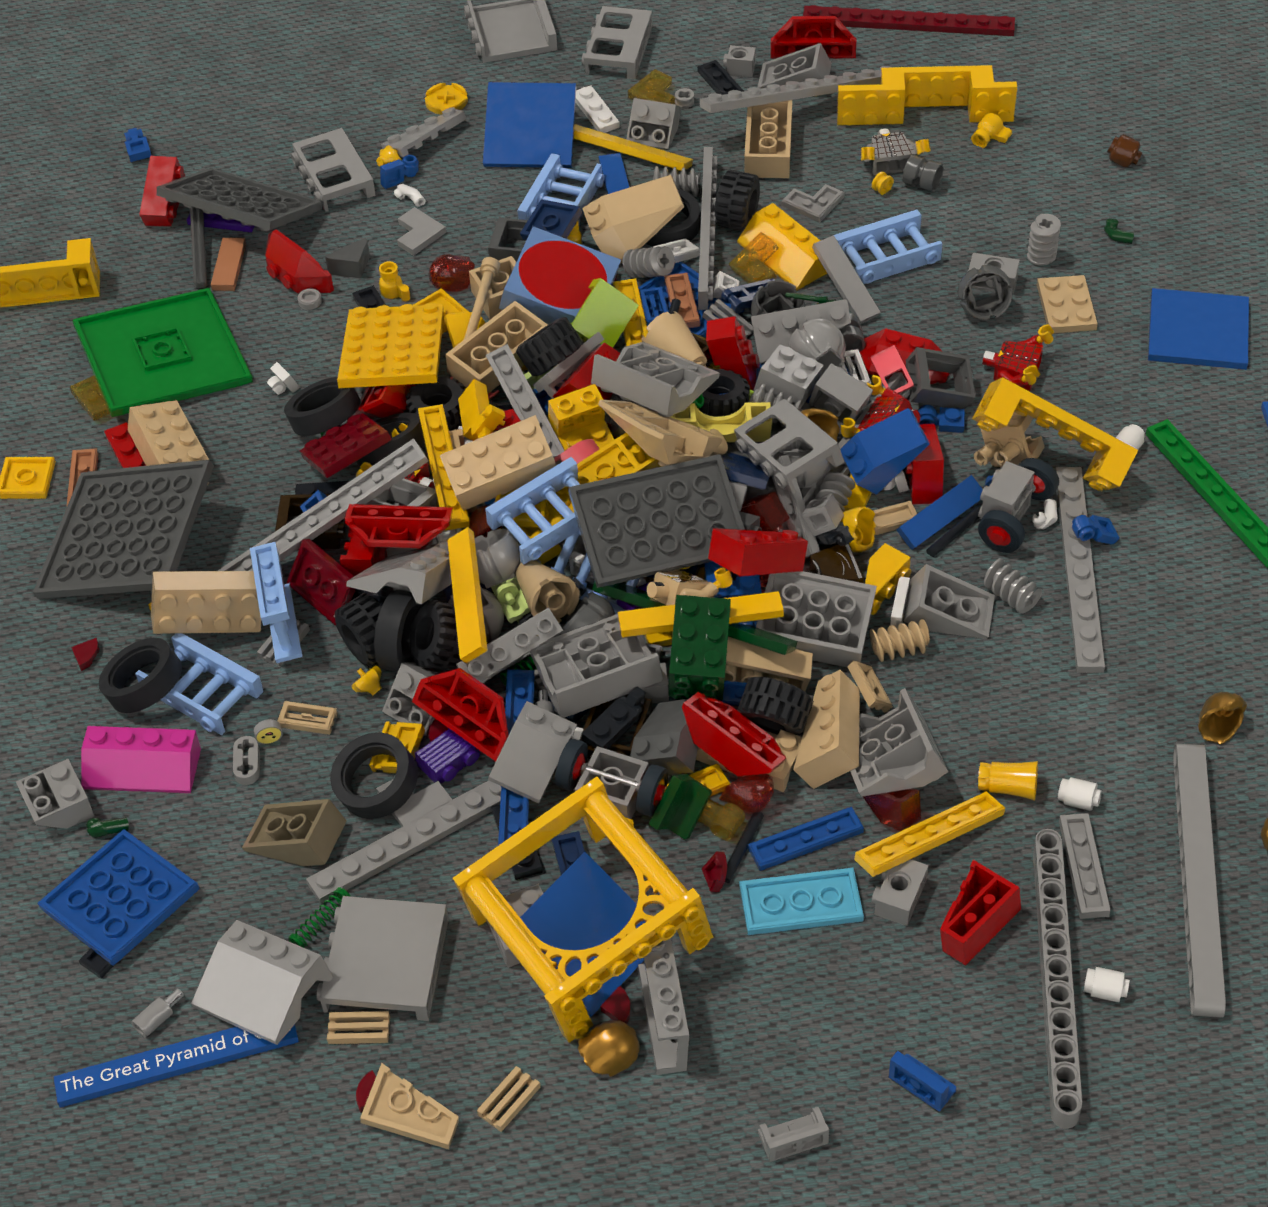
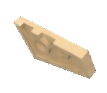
M381 1063L360 1121L362 1124L449 1149L459 1123V1117L430 1096L427 1097L413 1087V1084L404 1078H399L390 1071V1068Z

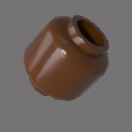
M1122 134L1119 137L1115 136L1107 151L1110 161L1125 168L1129 167L1131 163L1136 165L1142 155V152L1139 151L1140 142L1126 134Z

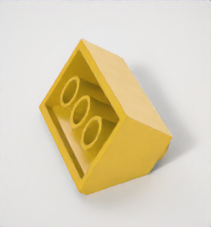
M774 203L755 212L737 240L738 244L782 280L795 285L796 291L827 274L812 249L813 244L820 240Z

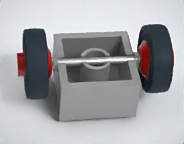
M1026 458L1018 465L1006 461L1001 469L995 471L990 486L986 485L981 493L980 500L983 501V505L978 514V517L981 518L978 532L981 539L989 547L999 552L1011 553L1021 546L1025 538V529L1020 520L1029 508L1031 499L1047 500L1058 489L1059 477L1053 467L1040 459Z
M571 739L567 742L560 755L556 769L555 782L557 786L566 790H573L575 788V791H577L589 781L598 777L603 782L609 799L625 818L632 819L636 809L637 812L643 815L653 816L667 788L668 770L658 765H651L649 767L648 762L598 746L587 764V744L576 739Z

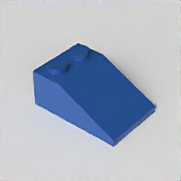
M907 408L856 433L840 450L856 484L877 495L930 443L912 410Z

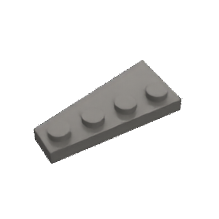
M454 107L442 111V115L425 119L424 124L408 127L405 133L388 137V141L381 144L382 149L390 145L393 149L398 150L400 157H405L409 154L408 149H418L423 146V140H433L438 137L439 130L441 132L448 131L466 120L465 113Z
M847 299L751 316L760 365L769 359L780 344L789 347V340L796 329L802 330L803 323L807 321L826 319L838 329L850 325L851 319Z

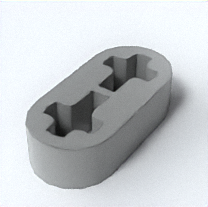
M251 736L240 737L233 746V772L236 781L241 785L253 784L260 775V750L257 740ZM249 746L248 756H244L243 751L245 747ZM245 765H249L250 770L248 774L243 775Z

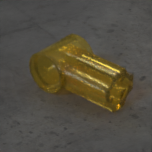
M709 799L698 822L710 827L711 832L715 836L729 841L742 825L746 816L743 810L735 804L726 803L723 806Z

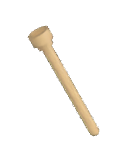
M486 257L482 260L480 271L483 277L464 340L477 330L491 280L499 273L501 264L495 258Z

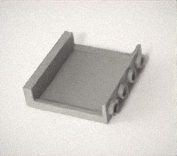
M467 0V5L464 6L465 17L468 21L469 31H471L472 41L475 43L476 54L481 56L483 63L557 50L556 32L545 0H509L473 7L471 0Z
M343 896L341 907H336L335 932H331L329 936L330 955L324 959L333 978L330 982L323 981V983H319L317 988V1001H321L323 1012H328L329 1006L332 1004L416 1012L417 1020L429 1021L449 921L446 904Z

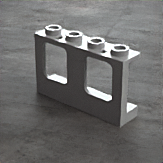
M602 6L600 14L596 15L595 27H592L591 40L587 41L586 53L582 55V66H585V74L589 75L592 65L627 68V79H636L652 30V11ZM606 15L632 17L630 27L628 29L606 28ZM600 40L624 43L620 55L596 54Z
M342 128L292 143L294 153H291L292 161L295 166H298L302 179L306 178L309 191H314V198L322 201V207L325 212L329 211L327 200L362 189L367 198L376 196L373 178ZM323 142H330L336 152L334 155L309 162L301 150ZM344 167L352 178L349 181L324 188L316 176Z
M786 399L781 400L734 430L737 437L735 444L742 454L746 453L754 465L759 464L768 477L772 476L780 488L783 489L785 487L791 494L796 493L792 480L824 459L828 460L835 467L844 463L838 442ZM770 418H777L786 426L785 429L760 444H757L746 435L749 431ZM797 440H803L813 449L810 453L789 466H782L772 457Z
M548 607L488 644L487 652L468 663L460 661L456 665L484 684L531 655V650L547 640L558 636L563 629Z
M670 938L666 941H661L653 947L651 952L644 957V964H638V974L656 1075L687 1071L689 1031Z

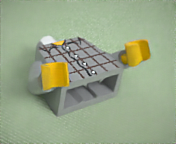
M881 129L877 135L872 136L871 144L861 148V160L864 163L872 162L873 176L880 172L887 174L904 172L905 165L911 155L919 156L924 152H931L929 139L918 140L913 143L902 132L890 133L888 129Z

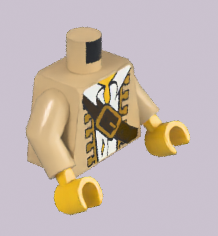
M719 568L714 572L716 581L712 583L689 572L680 571V569L669 572H657L653 582H650L647 586V594L650 598L665 605H675L676 595L713 598L719 592V588H727L732 585V576L730 571H726L725 568Z

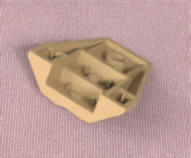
M668 175L601 196L582 209L592 237L600 251L621 259V264L624 253L627 250L640 249L684 208V204L673 177Z
M600 400L598 404L650 457L659 460L658 464L660 466L708 457L723 440L722 437L672 417L660 416L658 412L632 402Z

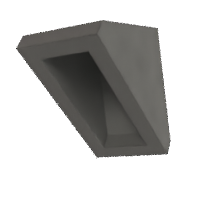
M363 238L325 255L328 272L331 275L361 278L370 258L368 240Z

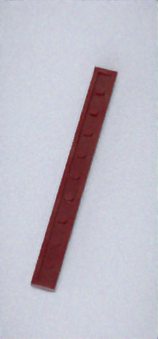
M817 5L804 6L803 16H836L845 27L1014 36L1015 17L860 9L857 7L840 8L837 6L822 7Z

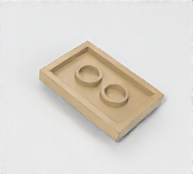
M1084 275L1037 278V288L1046 324L1052 327L1054 333L1097 330L1098 324Z

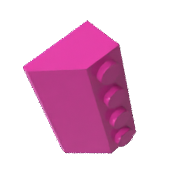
M87 726L81 748V785L83 789L191 793L201 751L196 730Z

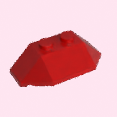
M792 16L771 38L770 59H776L819 43L822 44L829 58H856L857 39L836 16Z
M276 229L268 234L265 254L266 269L272 278L276 277L287 289L291 288L298 294L305 289H316L320 293H331L334 291L331 274L327 270L322 269L320 264L306 250Z
M885 328L864 338L865 348L860 351V355L867 373L879 376L870 357L895 345L905 367V360L916 347L943 351L930 339ZM928 369L930 385L937 382L940 384L945 383L950 373ZM899 370V371L895 372V373L902 372L904 378L906 379V381H907V383H908V380H907V378H906L905 373H904L903 370ZM893 374L885 377V379H890Z
M416 385L367 387L360 399V407L355 414L363 413L367 417L384 418L403 413L407 405L406 395L409 393L410 387Z
M349 504L345 523L367 547L423 548L450 526L453 507Z
M461 668L421 679L412 702L491 759L497 761L509 736L503 697Z
M699 692L683 703L682 710L693 743L736 776L769 774L785 761L786 756L781 753L776 740L732 706L713 698H706L704 694Z

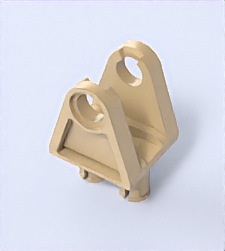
M1014 412L1006 427L995 431L991 430V432L981 429L985 446L974 453L976 463L980 466H985L991 461L992 466L1003 467L1006 461L1018 465L1026 458L1038 459L1044 449L1042 437L1031 439V436L1025 437L1024 433L1034 418L1029 415L1024 417Z

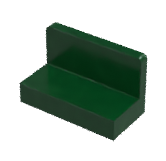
M688 774L673 775L649 825L656 830L670 829L681 838L689 839L712 791Z

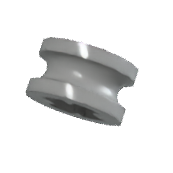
M687 88L677 90L675 92V104L681 108L693 106L694 92Z

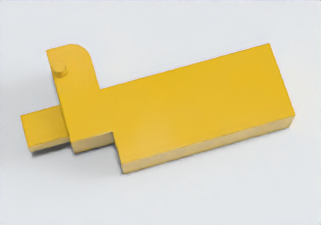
M473 379L458 398L463 435L472 441L491 434L499 424L502 426L505 424V421H503L505 417L504 411L489 404L486 385Z

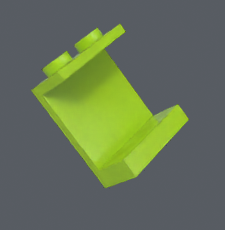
M598 278L594 279L588 287L592 291L571 325L583 342H586L599 332L604 338L600 344L602 345L605 342L613 348L639 305L603 279Z

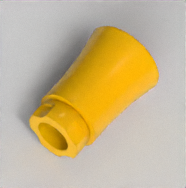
M1038 761L1023 763L992 762L991 764L981 762L979 766L978 790H989L990 793L1008 794L1035 800Z

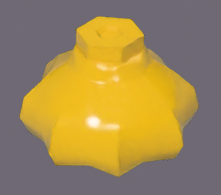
M388 145L380 150L376 162L378 166H382L398 159L401 160L398 155V150Z
M374 666L366 673L361 668L357 670L361 677L352 684V689L355 692H368L373 696L382 688L380 686V667Z

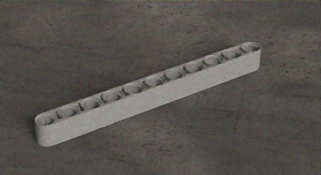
M1175 744L1173 761L1191 1015L1223 1018L1226 1001L1205 745Z
M1043 829L1036 835L1033 863L1050 1111L1055 1125L1068 1129L1074 1127L1079 1121L1082 1108V1092L1061 836L1055 830ZM1052 972H1059L1061 975H1056ZM1053 998H1060L1063 1001H1056ZM1055 1025H1063L1066 1028H1058ZM1057 1052H1065L1068 1055L1062 1056L1059 1055ZM1059 1079H1066L1070 1083H1062L1059 1081ZM1061 1107H1068L1072 1112H1065Z

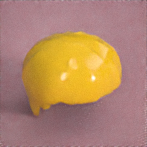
M856 507L843 512L844 516L840 522L844 526L849 527V532L854 538L849 543L853 552H863L873 547L876 524L873 521L875 512L868 507Z

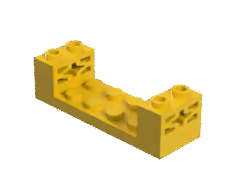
M91 238L67 240V259L0 267V308L100 296V269Z
M1003 377L989 384L972 418L978 422L977 426L991 432V430L995 431L1006 427L1014 412L1024 417L1029 415L1035 418V423L1047 429L1052 427L1059 431L1058 435L1069 441L1074 439L1080 442V447L1092 453L1096 451L1083 479L1089 481L1088 485L1091 488L1101 492L1103 489L1110 490L1121 486L1138 452L1134 447Z
M595 384L548 400V421L564 451L586 439H593L599 449L614 440L604 420L605 411L598 405L599 401L603 400Z
M624 433L577 464V481L580 484L663 466L658 464L659 460L650 457L627 433ZM564 487L557 491L556 494L574 513L568 493L569 487ZM548 502L545 519L553 526L563 520L564 517ZM519 526L530 539L543 532L539 527ZM557 544L542 553L538 558L540 562L545 564L560 554L562 550L560 545Z

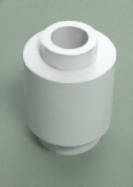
M1132 424L1124 427L1116 438L1138 450L1144 443L1145 433L1142 428Z
M1072 777L1069 780L1063 778L1058 792V801H1063L1064 805L1092 811L1093 806H1099L1102 790L1097 789V783Z
M1100 967L1095 969L1088 968L1084 992L1091 993V997L1120 1002L1121 997L1127 998L1130 980L1124 979V972Z

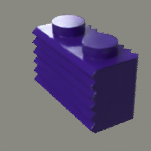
M448 729L415 752L417 766L434 783L439 781L440 784L452 780L459 770L473 765L481 755L479 749L451 729Z

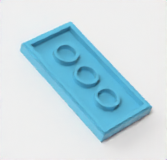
M854 868L739 881L748 935L864 921Z

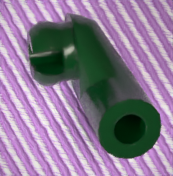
M1109 218L1106 220L1104 231L1113 241L1132 244L1133 232L1122 231L1117 228L1119 223L1117 219Z
M126 817L103 821L99 818H91L86 824L87 833L94 838L119 833L123 829L129 830Z

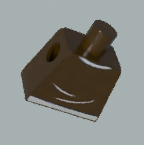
M849 544L844 546L835 545L810 556V567L805 572L863 583V576Z

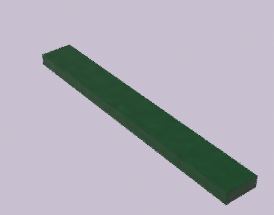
M595 581L592 590L594 592L641 608L667 606L650 598L647 591L623 583L597 588ZM729 624L728 637L782 655L796 650L798 641L750 625Z

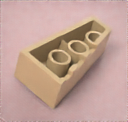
M728 637L725 681L747 683L751 677H768L789 683L805 692L811 679L813 653L796 649L789 654L782 655Z
M841 670L824 676L817 683L813 698L814 702L793 768L813 789L859 767L860 689Z

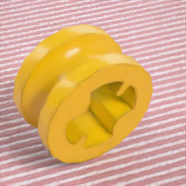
M885 172L878 173L872 181V189L884 195L891 190L894 183L893 177L888 176Z

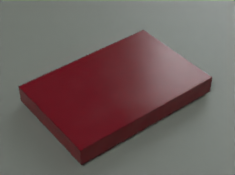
M310 539L302 540L286 584L289 583L293 590L335 626V611L350 602L356 588L346 586L347 581L354 577L350 572Z

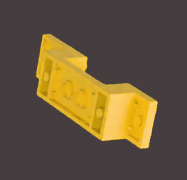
M992 65L881 68V82L878 85H838L837 125L903 124L904 107L968 106L969 122H980L987 113L998 115L1003 122H1014L1017 82H994Z

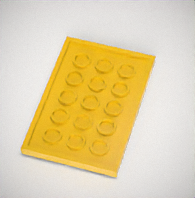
M426 303L425 305L416 306L404 304L399 307L382 305L377 308L356 307L349 309L337 378L338 388L437 383L444 318L443 304Z

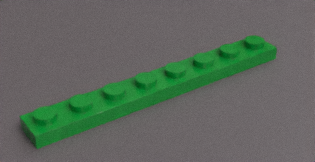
M1168 419L1148 427L1146 436L1268 568V527Z

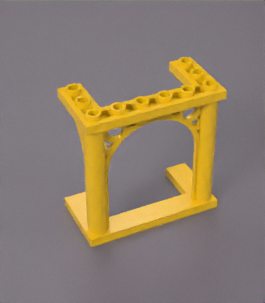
M598 777L589 781L453 877L472 919L478 926L487 921L490 923L543 991L559 1029L568 1043L583 1037L589 1028L593 1026L582 999L599 991L602 985L613 976L621 975L627 969V966L638 958L641 959L647 956L652 948L661 941L670 939L677 931L682 946L690 955L695 950L703 949L710 939L713 938L700 895L694 888L688 891L612 803L603 782ZM583 817L589 835L595 843L607 837L633 868L638 880L639 896L636 909L630 921L616 936L593 948L564 950L552 947L538 939L517 915L492 881ZM652 888L654 895L647 896L646 892ZM650 904H660L664 907L655 916L647 915L643 911ZM641 921H645L644 924L636 928V925L638 923H640ZM593 956H598V957L595 958L593 961H591L590 963H588V960H589L591 957H593ZM555 957L562 958L558 964V969L555 968L557 963L552 961ZM573 959L580 960L581 969L571 977L566 974L568 963Z

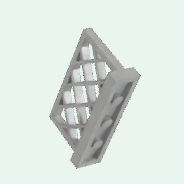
M597 332L581 345L576 352L533 384L538 392L544 389L554 399L552 396L557 392L554 387L561 388L563 383L574 373L583 360L601 345L600 343L604 340L603 336Z

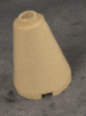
M673 311L674 314L664 312L647 326L646 329L649 332L646 338L642 337V342L706 367L707 359L683 317L677 312Z
M531 560L524 565L522 563L519 564L515 575L533 617L549 607L559 623L562 621L560 618L574 612L580 593L571 578L535 560Z

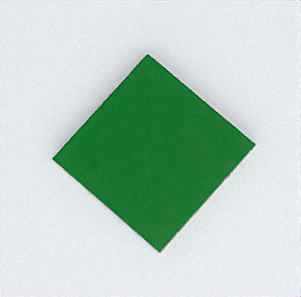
M210 288L72 319L73 326L111 417L128 414L130 407L176 400L181 401L253 382L252 375Z

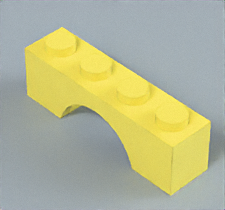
M770 402L744 403L737 412L731 415L714 417L702 413L695 403H692L684 411L673 414L671 417L707 431L716 429L723 435L726 442H735L737 437L734 430L770 408L771 405ZM772 418L752 429L746 435L754 442L766 441L771 436Z

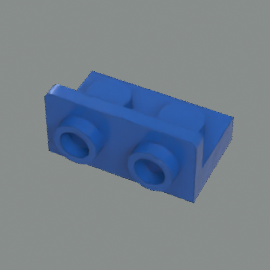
M897 1051L890 1059L889 1078L940 1112L956 1092L954 1084L911 1055H903Z

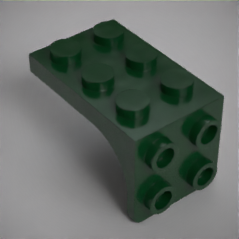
M676 595L668 696L676 700L689 699L699 692L704 694L706 698L723 700L731 599Z

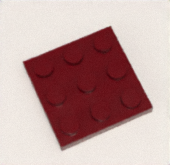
M362 413L351 416L340 427L337 426L329 429L325 436L307 442L305 447L299 450L305 461L323 476L329 478L392 439L387 430Z

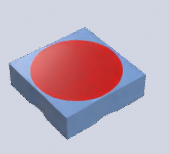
M533 226L503 290L499 309L504 310L516 301L548 325L563 317H567L569 322L572 323L592 291L588 288L594 279L601 278L612 286L621 259Z

